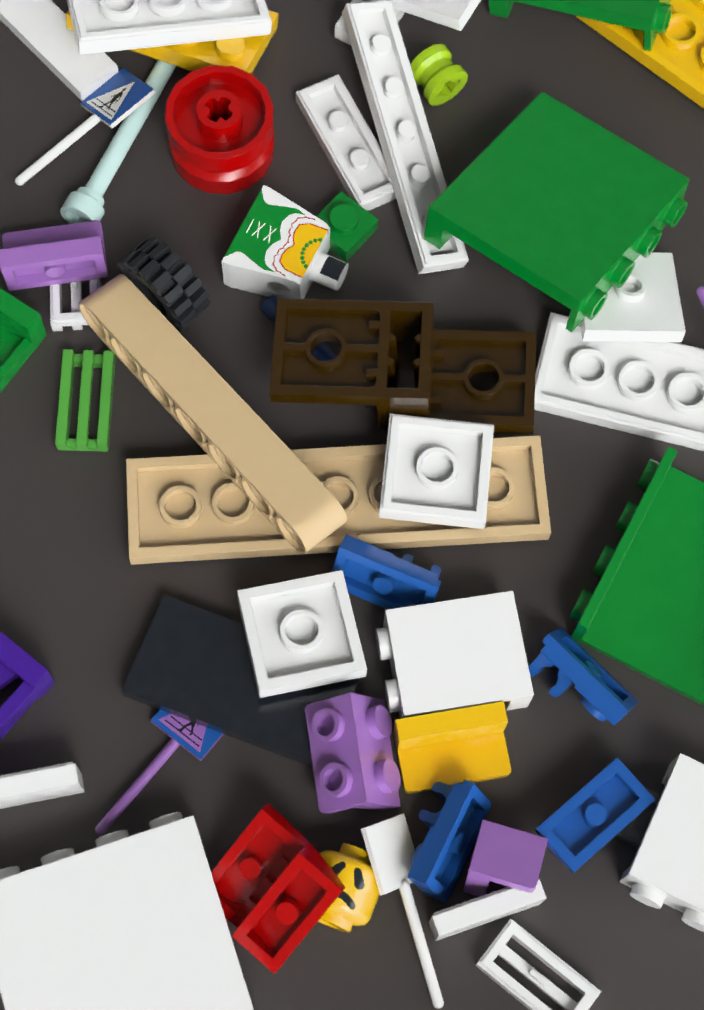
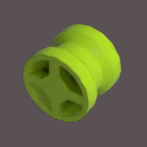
M444 44L430 46L422 51L410 64L416 85L423 86V96L432 106L441 105L451 100L461 91L468 79V74L461 65L451 62L452 54Z

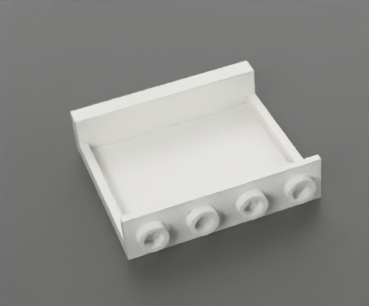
M175 812L160 816L149 822L150 830L129 836L127 830L106 834L95 840L96 848L75 854L73 848L49 853L41 858L42 866L20 872L19 866L0 870V993L5 1010H254L193 815L182 818L181 812Z

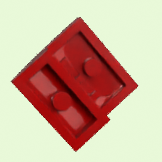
M269 803L259 811L211 872L225 918L237 927L232 937L274 974L346 888L317 850Z

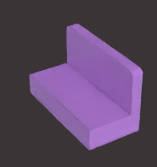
M100 221L7 232L2 235L3 249H0V269L9 291L109 278L103 229Z

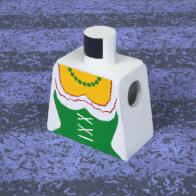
M263 185L221 261L224 285L267 297L274 295L277 298L304 299L313 281L338 291L345 279L349 264L327 255L330 248V227L327 223Z

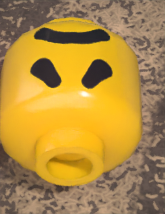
M342 843L339 852L332 850L320 852L319 854L346 888L318 922L350 933L352 926H361L369 922L380 895L372 866L370 865L368 852L346 843Z

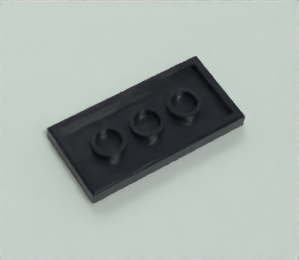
M163 595L121 691L125 697L313 768L305 714L306 706L349 692L355 693L361 678L259 698L243 624Z

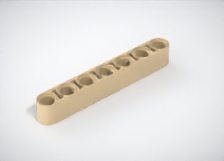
M117 275L78 303L81 314L97 336L301 554L308 553L346 523L345 511L334 495L125 275Z

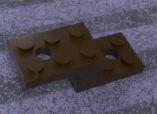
M277 298L269 395L271 402L376 405L379 428L388 430L391 413L493 424L494 433L533 434L537 332L435 329L433 302ZM322 342H333L341 348L338 356L331 361H320L313 357L312 352ZM478 372H489L497 378L498 383L491 390L479 391L471 386L469 380Z

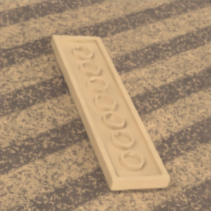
M540 435L493 438L487 514L484 529L379 518L386 444L291 450L334 495L347 517L346 523L306 554L338 552L339 546L346 535L383 550L549 540L551 535ZM208 454L126 459L128 543L131 565L301 555Z

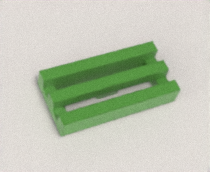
M63 349L55 439L57 450L109 452L116 361L115 354L112 351L104 350L103 355L94 354V350H83V354H74V350ZM75 367H82L77 437L69 438ZM94 368H102L97 439H88Z

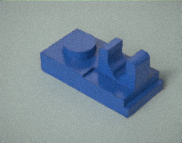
M349 535L344 537L339 546L332 572L343 570L349 594L385 609L434 603L442 582L438 580L441 574L439 566L433 564L429 571L412 564L414 556L410 554H404L402 559L395 557L393 553Z
M562 627L549 633L542 640L545 646L536 659L528 666L530 675L534 677L543 671L544 667H553L555 665L559 669L557 673L558 681L548 693L552 697H558L565 693L574 683L576 685L574 688L583 695L580 699L582 705L600 721L604 722L607 719L610 723L616 725L639 703L628 690Z
M617 757L543 822L535 832L541 837L548 838L547 848L573 874L656 799Z
M464 780L462 784L455 782L453 786L442 782L433 784L431 790L439 799L446 802L442 810L437 813L421 809L419 818L430 830L424 842L415 849L411 859V869L407 875V878L426 896L447 904L477 840L482 820H486L493 805L473 782Z

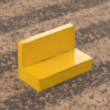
M504 701L395 719L393 735L404 791L407 794L429 791L436 782L453 786L455 782L462 784L464 780L475 783L508 777L511 773V765L504 736V730L508 724Z

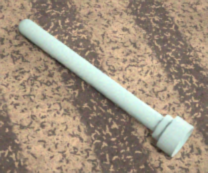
M157 60L145 81L156 93L122 121L86 186L79 187L77 191L71 192L60 209L62 217L69 224L101 221L105 213L103 195L176 68L175 65Z

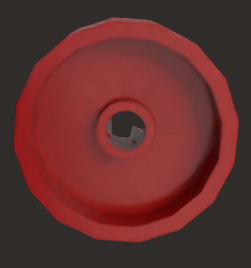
M211 65L191 71L175 84L166 100L165 123L169 137L170 157L176 172L190 186L210 194H232L250 188L263 178L274 159L275 142L273 103L267 88L249 72L234 66Z

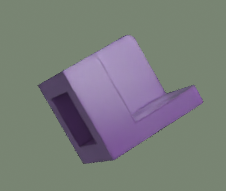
M482 820L463 892L478 897L486 895L489 881L528 893L534 892L548 838Z

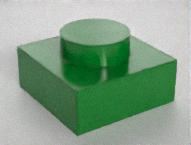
M342 191L316 216L330 227L329 249L344 261H347L378 229V219Z

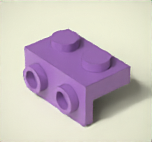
M349 692L308 704L305 708L319 811L330 814L350 808L385 811L401 807L398 792L401 785L399 769L393 760L390 740L392 720L388 710L385 708L384 700Z

